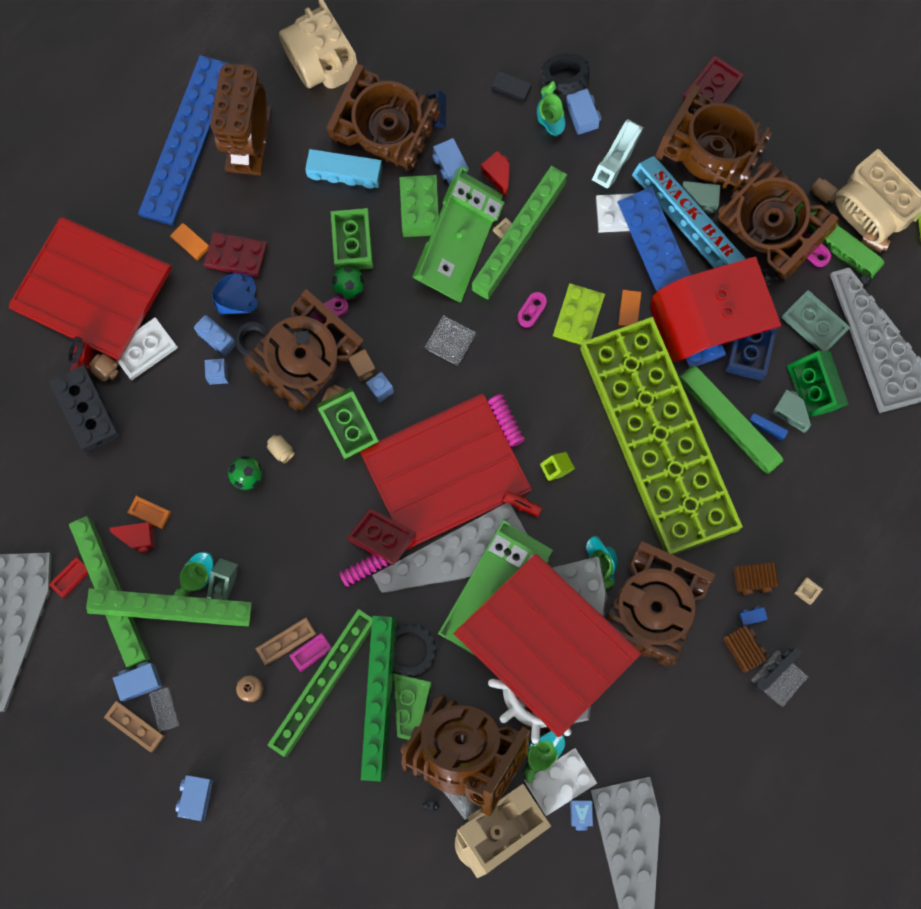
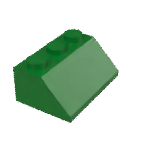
M817 351L787 365L795 391L800 395V398L804 399L809 418L832 412L848 405L830 351Z

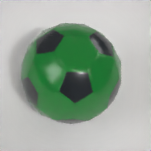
M346 266L334 273L331 286L338 297L351 300L362 293L364 279L357 269Z
M241 456L231 462L228 468V477L236 488L250 490L260 483L263 470L255 458Z

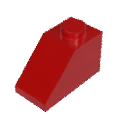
M497 151L481 164V173L506 197L508 196L510 162L505 155H501Z
M149 522L110 528L112 534L135 551H138V553L149 552V549L155 548L153 525Z

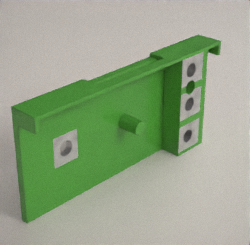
M463 166L455 170L442 202L444 205L429 241L426 242L413 274L414 279L458 302L462 301L492 222L498 220L504 204L502 201L503 194L466 174L465 172L468 169ZM443 265L448 267L447 272L443 270Z
M502 520L438 634L474 654L454 635V632L534 554L537 553L547 563L553 550ZM496 544H501V551L496 550ZM505 549L510 550L511 553L509 556H506L504 554ZM515 553L519 555L517 561H514L512 558Z

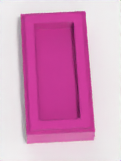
M320 633L289 656L299 671L302 672L329 653L332 646L323 633Z

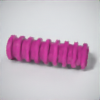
M498 394L492 397L488 403L492 405L491 409L494 410V415H497L496 419L499 420V425H502L501 429L505 431L504 435L507 436V441H510L509 445L516 446L522 443L525 437L522 436V431H519L520 427L516 425L517 421L514 420V415H511L512 411L509 410V405H506L507 401L503 399L504 395Z
M372 554V557L368 556L366 560L362 559L361 563L356 562L355 566L351 565V568H345L344 572L340 571L339 575L345 586L349 587L350 583L354 584L356 580L360 581L361 577L366 578L365 575H371L373 571L374 573L377 572L376 569H382V566L386 567L388 562Z

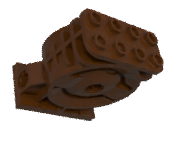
M230 63L221 67L210 126L218 151L227 152L226 172L262 175L272 107L267 106L265 87L260 83L256 69L250 65Z
M357 63L326 129L332 142L337 144L341 142L348 146L359 143L371 156L385 160L388 163L394 162L397 167L403 166L405 170L410 172L411 169L416 168L418 163L417 157L419 153H423L426 146L424 142L427 137L431 136L433 122L438 121L441 111H439V104L436 98L430 100L426 94L418 95V91H412L407 86L395 81H380L378 75L365 70L363 65ZM409 105H411L412 107L409 110V114L411 115L413 120V129L412 132L408 135L410 130V121L406 111ZM369 117V129L372 137L374 138L373 141H371L367 133V122ZM388 122L394 123L391 127L385 126Z
M694 84L664 134L655 157L662 160L665 155L676 162L682 161L685 167L696 177L707 182L724 183L722 186L724 189L729 183L735 186L732 193H735L737 190L741 191L745 185L744 181L748 179L753 170L751 168H754L760 157L758 155H761L767 144L765 142H768L773 133L770 131L771 127L768 126L765 132L759 130L760 121L755 125L752 118L740 108L726 103H713L710 98L698 93L701 87Z
M765 161L759 166V172L754 177L750 176L745 181L744 188L741 191L737 190L732 195V200L728 205L724 204L718 210V219L751 249L760 254L768 255V265L786 281L838 227L839 218L834 213L831 214L822 205L811 206L806 193L796 183L792 182L789 176L784 175L782 170L777 169L771 161ZM787 191L788 193H787L782 199H780V198H770V199L764 200L763 202H761V203L757 206V208L755 209L754 214H753V225H754V229H753L749 234H747V232H748L749 229L751 228V227H750V215H751V212H752V210L754 209V207H755L761 200H763V199H765V198L773 197V196H778V197H780V196H782V195ZM803 204L804 207L798 211L799 223L794 234L783 242L764 244L766 240H781L791 233L796 222L795 210ZM772 215H777L779 217V220L776 223H771L769 221V218ZM811 224L817 230L810 238L805 239ZM800 245L801 247L792 255V258L786 254Z
M307 289L303 291L299 299L291 306V317L276 324L252 348V351L244 357L245 367L252 373L256 371L259 374V379L265 385L271 384L274 387V392L280 398L285 397L289 400L288 405L295 411L298 409L302 411L333 376L338 361H347L362 346L364 341ZM312 312H315V315H317L325 324L323 325L321 322L313 318H310L309 316ZM287 328L292 330L306 329L315 333L324 345L325 359L331 363V366H327L321 360V345L314 336L308 334L309 344L297 345L296 332L290 333ZM329 329H332L342 338L337 345ZM274 341L279 346V361L286 371L294 375H307L310 373L317 381L314 382L309 377L297 378L286 374L277 364L275 347L271 342ZM302 349L306 355L303 358H297L295 351ZM337 352H340L343 356H337Z
M641 541L629 566L632 576L623 583L618 591L606 620L633 646L640 650L641 655L647 658L655 657L658 659V663L669 667V665L677 663L684 642L687 640V635L695 617V602L705 597L715 574ZM651 563H654L665 569H649ZM677 574H679V575H681V576H683V577H685V578H687V579L690 578L689 583L687 584V583H686L680 576H678ZM649 582L665 583L671 586L678 593L682 605L685 606V609L679 607V602L676 595L673 593V591H671L665 586L657 584L649 585L640 590L632 586V584L635 583L639 586H642L643 584ZM623 603L633 607L634 615L637 621L647 629L663 630L669 627L670 625H674L680 628L681 630L678 631L672 628L671 630L663 633H652L646 631L635 622L631 613V609L625 607ZM652 603L660 605L661 611L659 613L652 611Z
M441 694L439 697H435L429 712L426 711L420 725L413 729L409 741L404 742L402 745L401 765L406 772L412 768L413 775L416 777L424 774V780L445 793L466 795L469 801L483 807V814L491 816L528 755L530 730L524 727L520 731L508 726L498 728L495 721L484 711L472 706L457 705V701L453 699L447 703L446 696ZM436 740H437V748H438V751H439V753H440L439 756L437 757V759L434 758V757L437 755V750L435 749V746H434V741H436ZM485 740L487 742V747L484 753L482 754Z

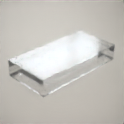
M167 687L149 693L159 732L180 726L170 688Z

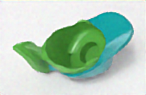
M552 81L541 90L542 99L537 107V117L539 123L544 125L550 134L558 136L564 131L565 118L561 99L553 93L556 89V83Z
M593 536L587 541L586 550L589 559L599 556L605 587L608 590L615 584L613 574L618 566V557L614 548L604 546L597 536Z
M199 552L192 556L180 573L181 588H178L173 596L187 597L190 591L203 589L208 584L214 566L211 554Z
M551 731L540 735L538 743L532 742L530 744L527 755L528 763L523 770L527 783L535 779V772L547 770L558 759L565 747L563 735L558 738Z

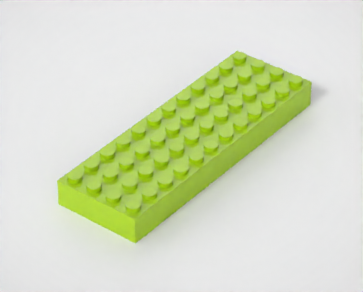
M653 317L582 342L580 350L663 551L676 555L738 532L742 528V524Z

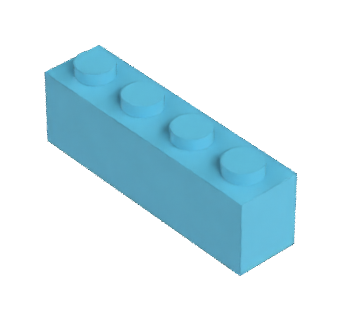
M310 149L305 170L307 177L313 180L323 179L331 183L343 182L350 186L362 185L371 189L374 187L379 188L382 162L377 159Z

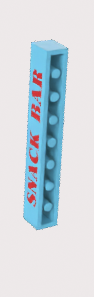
M655 156L639 163L632 176L644 189L653 188L661 209L714 268L745 260V257Z

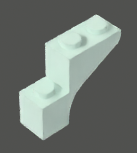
M629 119L625 121L609 152L598 165L592 179L593 181L606 188H609L615 182L622 165L630 158L644 127Z

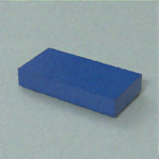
M755 413L749 419V422L756 429L779 441H782L788 433L787 429Z

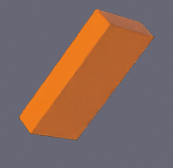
M184 223L170 235L176 243L197 261L208 251L209 245Z
M622 291L618 327L623 328L638 322L641 292Z
M138 496L135 497L127 512L162 530L171 515L170 511Z

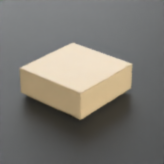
M504 218L493 228V232L502 239L512 223L507 218Z
M806 577L794 594L809 605H812L823 589Z

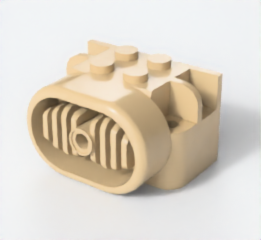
M318 0L319 8L313 11L306 8L305 15L298 18L294 24L279 32V38L290 62L307 88H312L323 82L327 88L333 89L349 81L357 64L356 53L325 2Z
M877 149L855 168L848 183L836 193L835 204L841 215L863 237L866 230L869 233L875 230L872 235L875 236L879 233V237L874 242L881 243L893 232H900L906 229L910 223L918 220L921 216V191Z
M524 784L500 799L491 816L483 814V807L467 817L468 821L456 833V853L459 859L466 866L470 867L475 876L479 878L549 829L551 825Z

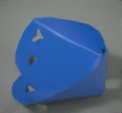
M232 273L218 281L214 287L212 297L214 306L219 314L249 313L257 308L258 301L254 297L256 286L252 277Z

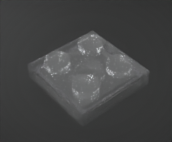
M443 315L425 345V349L458 366L474 339L476 332Z

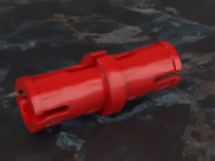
M506 490L502 501L517 507L518 511L523 510L535 517L539 516L542 506L527 500V497H521L509 490ZM515 500H518V501H520V502H522V503L528 505L529 508L526 507V506H524V505H522V504H520V503L515 502Z

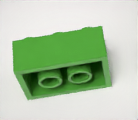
M436 175L400 177L403 237L431 236L439 217Z
M368 208L331 211L336 271L346 266L354 267L357 270L373 269Z
M351 387L317 404L318 410L344 459L379 442Z

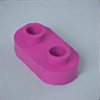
M807 234L805 239L810 238L812 235ZM821 244L807 259L817 267H824L830 261L831 253Z
M535 292L529 296L518 313V322L521 326L531 327L536 323L546 307L547 300L544 294ZM538 301L540 302V305L536 306L534 305V302ZM529 316L530 320L526 321L524 317Z
M338 296L323 303L339 318L345 315L349 308L347 300L341 299ZM337 303L342 304L341 307H336L335 305ZM313 312L314 319L324 325L325 323Z

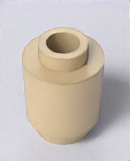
M274 435L267 441V449L278 461L286 463L294 456L293 448L281 435Z

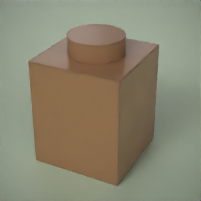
M365 349L349 357V362L360 382L363 380L369 381L377 374Z

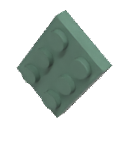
M809 290L781 317L818 351H828L850 329V326Z

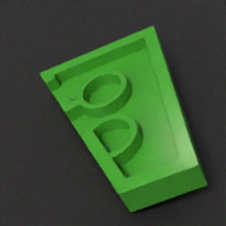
M393 673L397 711V737L409 740L413 729L420 725L422 717L426 712L432 683Z

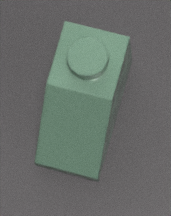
M683 181L682 188L705 214L716 213L719 206L720 185Z
M786 390L772 411V414L805 433L810 428L811 423L804 399L800 398L798 393Z
M219 559L210 574L207 599H229L236 580L238 564Z

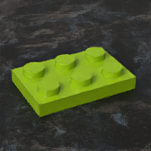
M569 283L553 337L580 345L582 342L590 340L605 294Z

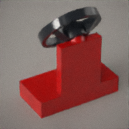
M75 337L69 349L68 360L72 363L70 371L83 365L89 370L91 369L89 364L94 359L96 350L91 348L88 343H82L81 337Z

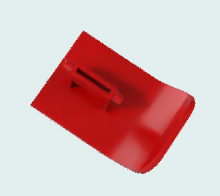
M756 256L679 279L657 291L651 300V315L673 362L684 360L710 347L781 327Z

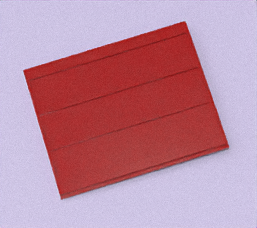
M62 217L58 220L9 303V309L72 339L81 337L82 343L86 342L91 348L119 361L171 272L172 266Z
M483 393L359 451L391 519L415 531L417 535L406 550L507 503L502 501L506 490L519 496L532 491Z
M537 553L454 632V635L558 738L642 654Z

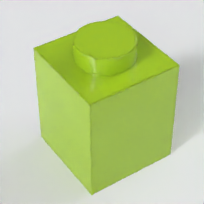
M567 452L552 455L540 464L548 481L562 478L575 469Z

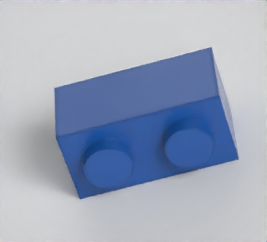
M760 606L754 607L752 611H748V609L742 610L738 615L741 626L767 620L765 609L760 608Z

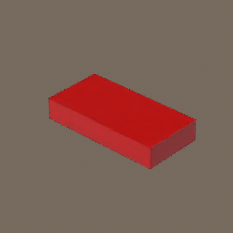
M76 556L48 585L62 598H65L89 573L84 562Z

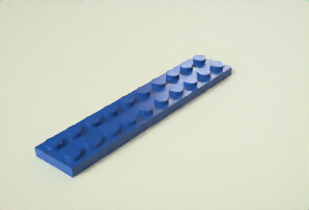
M202 55L199 56L138 212L139 216L168 225H175L211 130L210 122L220 69L223 65L230 63Z
M649 187L617 201L655 291L657 292L679 279L690 276L691 274L653 188ZM722 344L696 353L686 358L689 368L692 365L698 368L726 356Z

